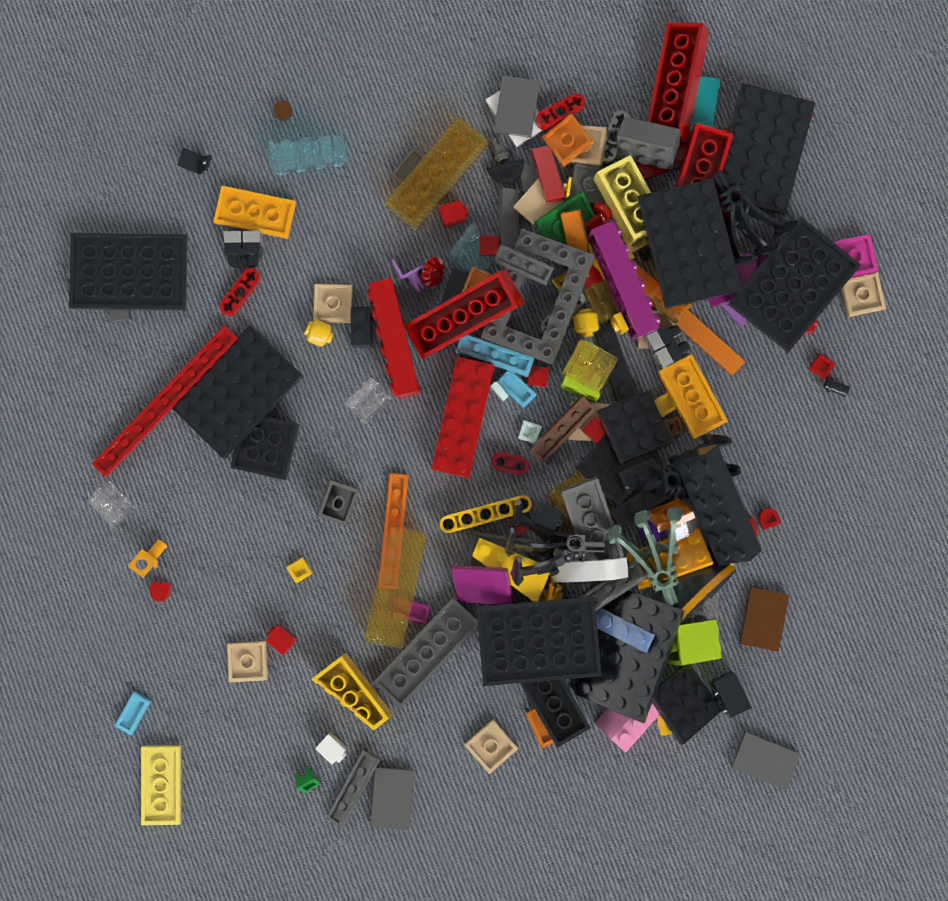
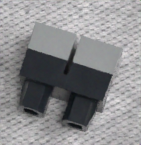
M224 231V250L230 267H240V258H247L248 267H258L259 257H262L263 234L260 231H243V233L241 231Z
M678 325L669 328L665 326L644 337L651 353L655 352L653 356L660 370L681 359L690 350L686 340L677 345L674 339L682 334Z

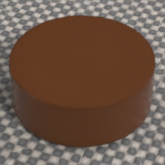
M279 101L274 105L273 112L278 120L287 121L292 117L293 109L287 101Z

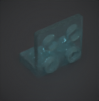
M471 223L449 255L453 261L469 272L472 267H477L487 272L493 264L495 256L479 255V237L483 234L478 232V227Z

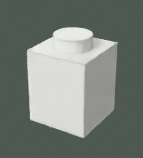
M332 732L315 748L332 765L335 761L339 763L347 755L345 753L347 746Z

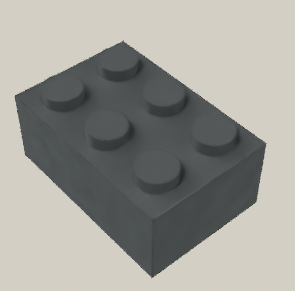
M624 116L617 134L618 157L624 159L631 155L634 161L641 164L673 170L680 152V129Z

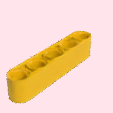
M522 495L444 516L440 520V528L446 533H451L511 517L518 500L525 499L528 502V507L523 510V513L530 510L532 503L529 497ZM501 504L509 506L510 511L508 514L503 515L499 512ZM489 509L491 517L488 520L482 519L480 517L481 510ZM464 514H470L473 517L471 524L465 525L462 523L461 518ZM446 519H452L454 522V527L450 530L445 529L443 526V522Z

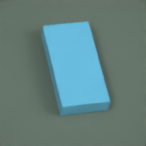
M507 370L497 380L505 392L523 409L537 395L514 372Z
M134 691L118 718L115 727L129 735H133L152 700Z

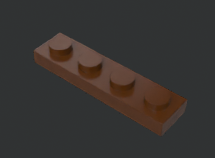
M581 395L529 448V452L540 462L544 463L596 410V407Z

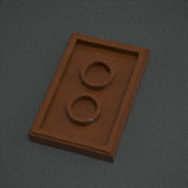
M750 587L739 644L779 652L789 595Z

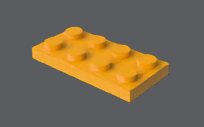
M221 186L213 222L218 225L246 231H260L262 234L289 239L296 201Z
M692 354L657 372L693 440L728 422Z
M699 528L676 536L678 553L672 554V563L676 565L674 571H676L677 577L713 565ZM668 539L658 542L657 544L661 543L662 545H664L665 543H668ZM650 546L641 548L640 550H641V551L644 550V549L647 550L648 547H650ZM631 553L626 554L629 564L635 561V557ZM660 553L662 565L667 566L668 553ZM650 556L647 560L656 570L657 566L654 556ZM640 565V567L646 574V569L642 565ZM660 573L658 575V578L661 580L668 579V575L666 573ZM647 577L637 584L639 591L654 586L651 585V578Z

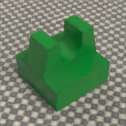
M308 766L305 768V776L302 777L299 773L295 774V785L304 794L321 784L319 778Z

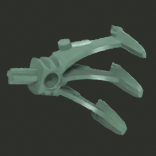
M669 508L667 510V517L671 522V530L668 535V543L664 545L661 543L657 544L654 534L651 533L647 523L651 516L650 512L644 510L635 513V524L638 527H643L650 547L647 550L641 551L633 543L631 544L620 534L622 533L620 525L613 526L607 532L608 543L614 544L618 541L635 557V561L646 569V575L648 578H651L650 582L651 585H654V591L662 590L666 604L672 606L678 603L673 586L679 582L676 578L677 573L674 571L676 565L672 563V554L678 553V544H676L677 533L675 530L676 524L682 519L683 511L679 508ZM660 553H668L667 566L662 565ZM650 556H654L657 566L656 570L647 560ZM660 573H666L668 575V579L661 580L658 578V575Z

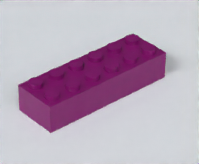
M614 221L592 229L587 239L619 313L621 312L629 328L628 334L631 341L634 342L660 328V320L658 315L654 314L651 309L653 305L650 297L644 293V283L635 272L637 271L636 264L628 256L629 248L621 240V230L618 225L614 224Z

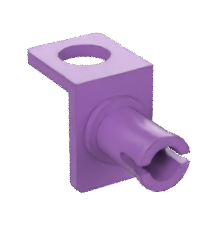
M391 260L400 279L408 278L415 293L420 292L417 283L421 290L427 288L418 274L419 270L424 267L423 265L402 275L395 260Z

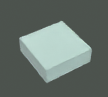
M494 382L490 386L502 402L508 398V394L498 382Z
M524 420L518 439L534 444L538 440L542 426Z

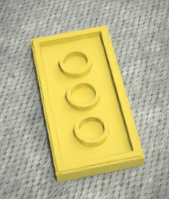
M181 745L141 746V825H180Z

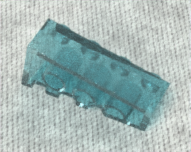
M344 135L320 136L317 138V141L309 137L301 138L298 142L282 139L281 143L273 144L272 140L265 141L268 163L273 172L278 175H285L289 173L288 171L294 170L296 172L307 171V168L313 167L315 169H323L327 165L342 166L349 162Z

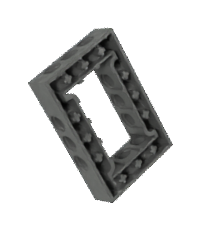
M521 229L514 250L530 257L535 254L540 256L541 259H549L560 266H568L569 269L542 340L506 327L511 320V311L485 325L481 338L554 365L595 256ZM507 268L519 291L521 285H524L525 276Z

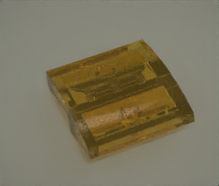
M581 339L563 374L581 383L583 386L600 393L618 358Z

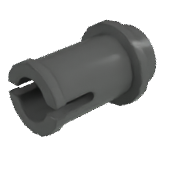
M497 137L498 141L494 138L490 141V144L495 154L494 159L498 163H503L508 160L509 153L505 151L501 137Z

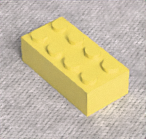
M630 155L598 171L593 178L629 245L647 237L637 197L651 193Z

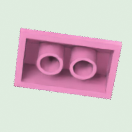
M652 704L646 722L641 723L607 708L596 720L595 724L623 751L627 752L660 714Z

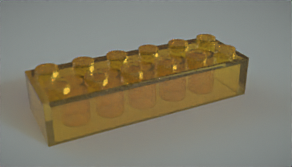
M458 116L385 202L386 209L412 231L416 232L486 150L488 140Z
M392 526L388 527L364 641L400 649L403 648L427 534Z

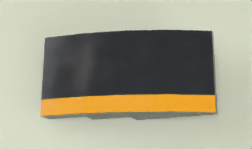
M708 545L706 547L713 565L676 577L679 582L673 588L678 603L672 606L685 611L680 623L681 625L694 610L697 612L708 598L712 599L736 572V569L730 564L718 565L713 551ZM659 590L652 599L666 604L662 590Z

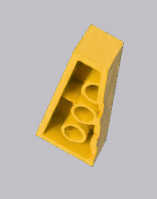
M479 538L472 556L486 567L508 568L511 585L533 602L538 601L550 573L523 576L524 580L520 586H517L510 574L515 558H521L522 567L535 565L539 562L518 553L508 557L505 553V548Z
M347 653L343 654L311 679L316 684L318 683L328 694L338 699L344 707L349 708L355 716L373 730L393 715Z

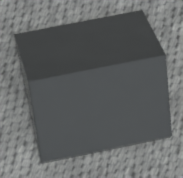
M328 479L315 516L346 526L359 490Z

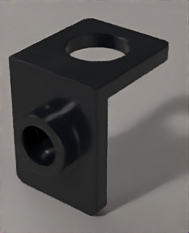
M183 148L177 166L203 175L208 171L212 155L203 156Z

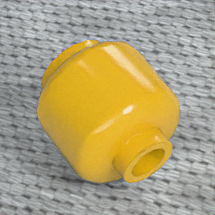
M592 309L578 310L577 314L573 316L574 330L576 333L582 334V337H591L593 332L599 330L598 315Z
M314 319L309 321L304 335H306L308 342L323 347L326 342H331L334 333L331 332L332 327L330 324Z

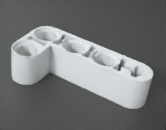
M627 557L578 562L570 561V563H565L563 566L558 567L560 572L555 576H551V583L604 581L629 577Z

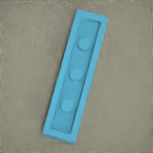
M469 335L460 339L456 349V353L528 377L534 362L533 357Z

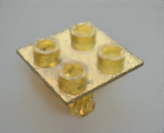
M605 280L594 283L584 290L594 312L598 315L600 324L610 320L619 313Z

